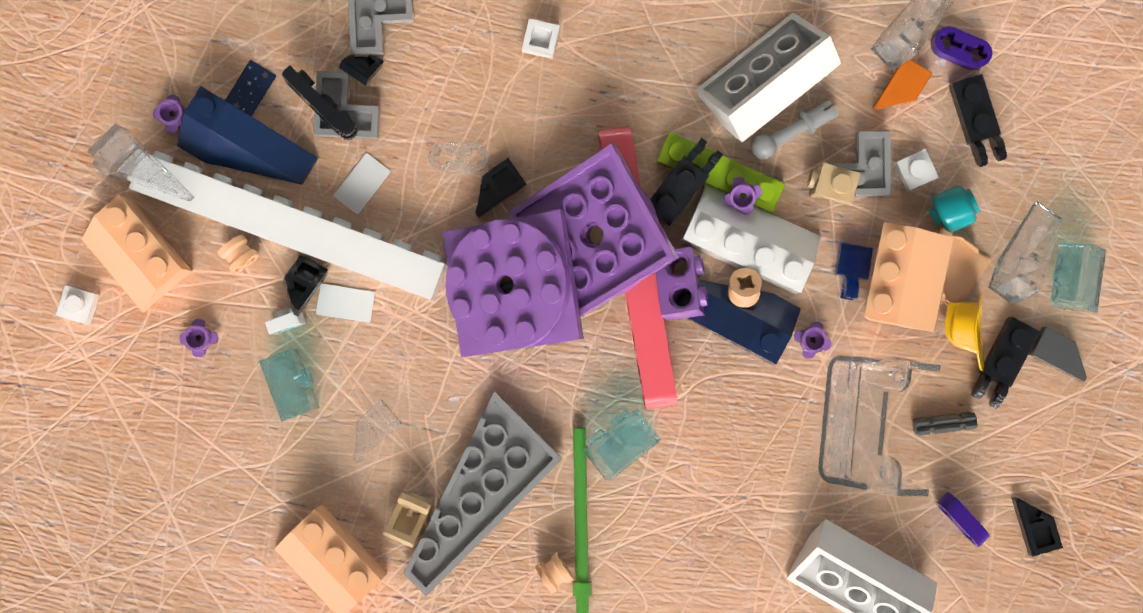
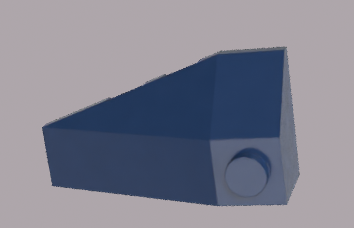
M200 86L183 114L177 146L207 164L303 185L319 159Z
M700 280L701 287L705 286L708 294V305L704 306L705 315L687 319L761 360L776 365L792 337L801 308L773 293L760 291V297L753 306L741 308L730 301L728 297L729 285ZM682 293L677 299V305H688L692 298L691 293Z

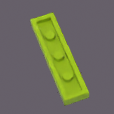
M670 132L656 162L673 170L682 157L689 154L696 143ZM705 148L693 162L700 168H703L708 158L715 152ZM722 156L709 173V177L704 184L728 194L733 187V179L743 177L745 182L751 185L757 184L762 189L761 196L756 198L753 206L772 214L785 184ZM741 193L740 197L745 198L746 194Z

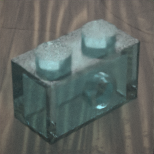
M1059 242L1053 276L1051 306L1064 310L1098 313L1106 249L1091 243Z
M289 349L259 361L281 422L320 408L312 386H314L312 375L308 368L304 367L298 349Z
M624 409L611 419L614 425L604 432L600 428L586 439L589 444L582 450L605 480H612L661 441L638 409L631 412Z

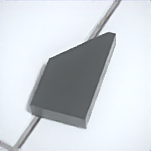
M1042 327L1028 355L1080 382H1085L1087 376L1075 341L1048 327Z

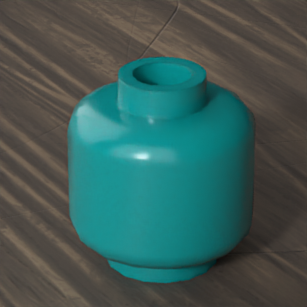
M961 186L952 187L935 195L932 199L934 208L928 210L936 228L942 225L945 231L949 233L975 223L976 214L980 212L970 189L964 190Z

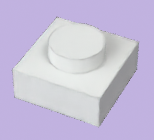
M529 18L522 52L553 59L560 25Z
M926 149L894 163L906 192L939 178Z
M65 285L55 316L91 325L100 295Z
M291 308L273 313L274 319L265 322L269 334H279L306 324L303 312L297 317L293 315Z

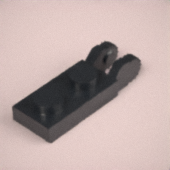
M289 65L282 72V77L286 84L338 135H341V138L349 141L357 136V126L347 112H337L335 109L338 105L325 92L320 95L312 87L315 82L304 70L301 69L297 72Z
M980 74L950 84L949 90L967 145H970L977 166L983 167L988 164L986 149L981 142L986 139L989 140L996 160H1005L1007 158L1005 143L1000 136L1001 131L983 75Z
M703 138L696 143L687 156L684 155L650 198L657 217L668 226L672 224L708 179L709 173L723 156L717 150L708 158L703 168L696 165L693 160L702 153L707 144V141Z
M1008 317L984 361L983 371H979L981 374L973 387L971 396L979 400L986 393L992 379L998 382L990 397L989 405L995 409L1000 407L1040 331L1014 317Z

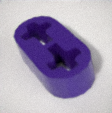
M950 26L944 27L935 33L930 43L931 50L935 55L972 71L979 70L988 64L993 54L991 46L985 40ZM949 36L951 37L950 43L955 46L945 49L943 48L944 42L940 39ZM977 48L979 49L978 55L982 58L974 62L972 60L973 54L967 51Z
M946 492L935 502L949 520L976 547H980L990 537L986 529L950 492Z

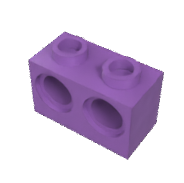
M692 246L674 249L679 258L656 272L661 316L667 321L704 316V306L708 305V294L706 287H701L700 275L705 273L702 255L697 256ZM687 262L688 267L683 274L675 275L673 273L677 263ZM682 293H691L692 298L688 305H677V299Z

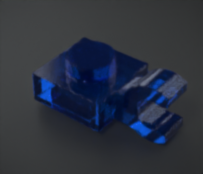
M846 243L839 244L834 275L843 277L840 299L853 301V299L858 298L859 280H868L873 248Z

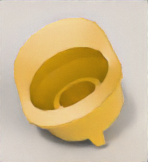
M982 293L979 301L950 303L947 306L945 333L949 341L956 347L977 353L981 371L984 368L981 328Z

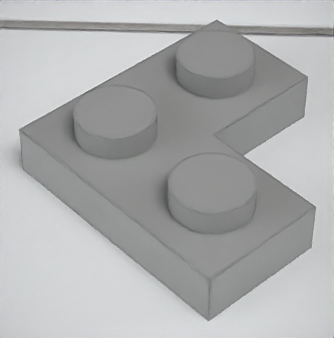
M348 0L350 54L355 55V57L369 55L384 56L383 24L414 23L413 0Z
M317 71L316 91L320 95L324 92L327 93L338 105L335 109L337 112H347L357 126L356 130L358 132L355 138L379 140L380 107L349 104L351 76L346 72ZM314 112L313 135L341 138V135H338Z
M858 131L856 133V163L828 164L861 173L855 196L892 195L890 131Z

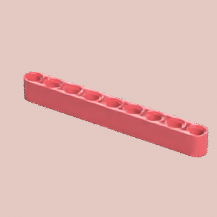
M630 126L598 131L600 150L610 144H615L636 182L641 187ZM655 272L625 293L645 410L677 405V394L664 319L660 312Z

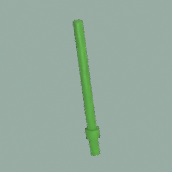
M573 428L576 581L572 582L573 596H576V613H589V596L592 595V581L588 580L586 428Z

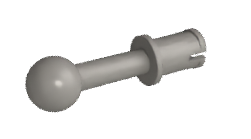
M828 99L823 104L806 113L804 111L800 112V120L771 136L767 134L758 135L752 141V153L759 159H769L775 154L779 145L805 131L809 135L814 134L815 129L838 118L835 106L830 108L833 103Z

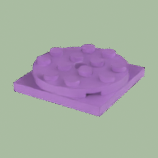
M615 144L608 145L508 212L512 219L549 211L565 210L581 318L614 297L630 291L642 280L679 258L658 221L656 210L651 200L636 182ZM594 226H599L603 229V238L599 244L593 243L590 239V231Z
M565 210L549 211L512 219L494 220L481 225L442 232L448 266L445 285L446 296L450 311L456 320L461 357L584 339ZM506 275L511 277L514 283V287L509 294L504 293L500 287L501 281Z

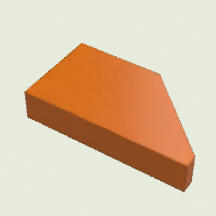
M905 57L873 106V109L877 111L891 106L914 102L933 73Z

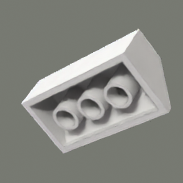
M791 13L695 91L722 126L739 141L743 142L838 67L841 61L830 35L797 14Z
M706 184L680 242L738 269H753L759 273L762 280L793 294L801 293L815 263L821 236L754 206V210L751 213L744 214L734 206H727L725 204L724 196L727 193Z
M827 519L809 535L786 578L845 613H932L937 583Z

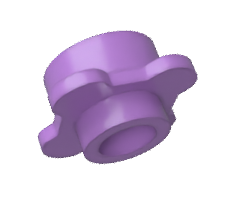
M169 95L166 100L162 101L154 109L153 116L156 120H160L165 124L166 131L176 133L179 130L183 114L187 108H184L180 103L179 97ZM172 111L175 112V116H174V117H171V116H170V113H171Z
M736 177L732 181L733 187L730 193L724 196V202L727 206H734L736 209L741 210L742 213L749 214L754 210L753 205L756 198L761 196L762 189L757 184L751 185L745 182L743 177ZM745 193L746 197L741 198L740 194Z
M196 319L192 322V326L180 334L179 340L181 344L192 350V354L195 357H203L206 354V349L211 344L218 342V334L211 332L206 327L204 320ZM198 335L202 337L201 341H197L196 337Z
M812 322L809 328L797 330L794 334V340L799 342L803 349L802 355L808 359L814 358L815 354L822 350H829L832 344L823 331V325L820 322ZM811 337L815 338L814 343L810 342Z

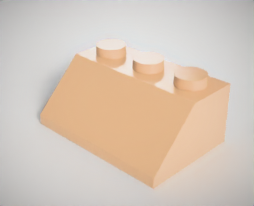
M118 195L96 213L82 237L83 242L142 312H145L192 272V269L133 199Z
M884 222L864 317L874 322L935 333L954 238L917 227Z
M323 504L305 517L275 548L282 558L334 613H347L387 574Z

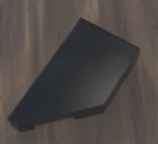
M509 158L482 176L476 208V215L479 218L527 185Z
M301 255L286 273L283 280L293 315L297 317L328 273L327 268Z
M1012 498L1028 555L1034 557L1063 548L1053 516L1037 509L1020 498Z

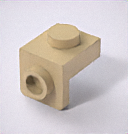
M822 163L817 167V170L812 169L807 182V187L811 188L809 197H822L851 205L861 173Z
M401 492L383 535L413 548L431 505L426 503V499L419 494Z

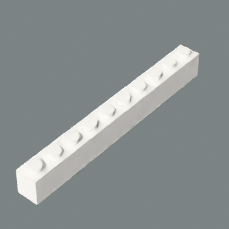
M155 151L154 155L151 156L142 152L129 189L435 301L447 268L446 264L440 262L442 256L424 250L422 255L411 252L412 245L394 239L393 244L381 240L383 234L364 228L363 233L351 229L353 223L334 217L333 222L322 219L323 212L304 206L303 211L291 207L293 201L278 195H274L273 200L262 197L263 190L245 184L243 189L232 186L233 179L215 173L214 177L211 178L202 174L204 168L185 162L184 166L181 167L172 163L174 157Z

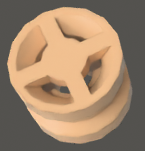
M243 234L228 241L217 253L221 259H226L229 262V269L233 274L246 269L259 257V253L247 245L248 239Z
M740 268L731 275L728 297L733 304L746 308L753 306L758 301L762 288V278L759 273L750 268Z
M557 552L551 556V560L547 563H539L535 566L541 580L552 594L558 591V587L562 583H570L574 580L568 566Z

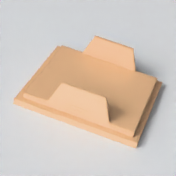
M941 225L934 232L954 238L941 302L948 306L953 302H962L992 260L962 236L957 235L955 232L949 233L945 231Z

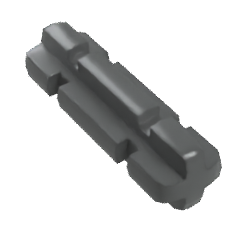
M973 412L960 413L959 416L958 414L930 416L929 419L925 417L913 419V431L915 435L919 436L930 435V432L939 434L960 431V429L973 430L978 425L976 414Z

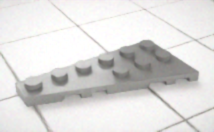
M496 391L493 392L403 573L425 596L562 460V457Z

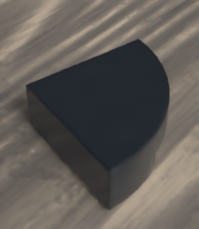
M349 55L341 61L339 68L366 86L382 68L384 61L373 55L368 57Z

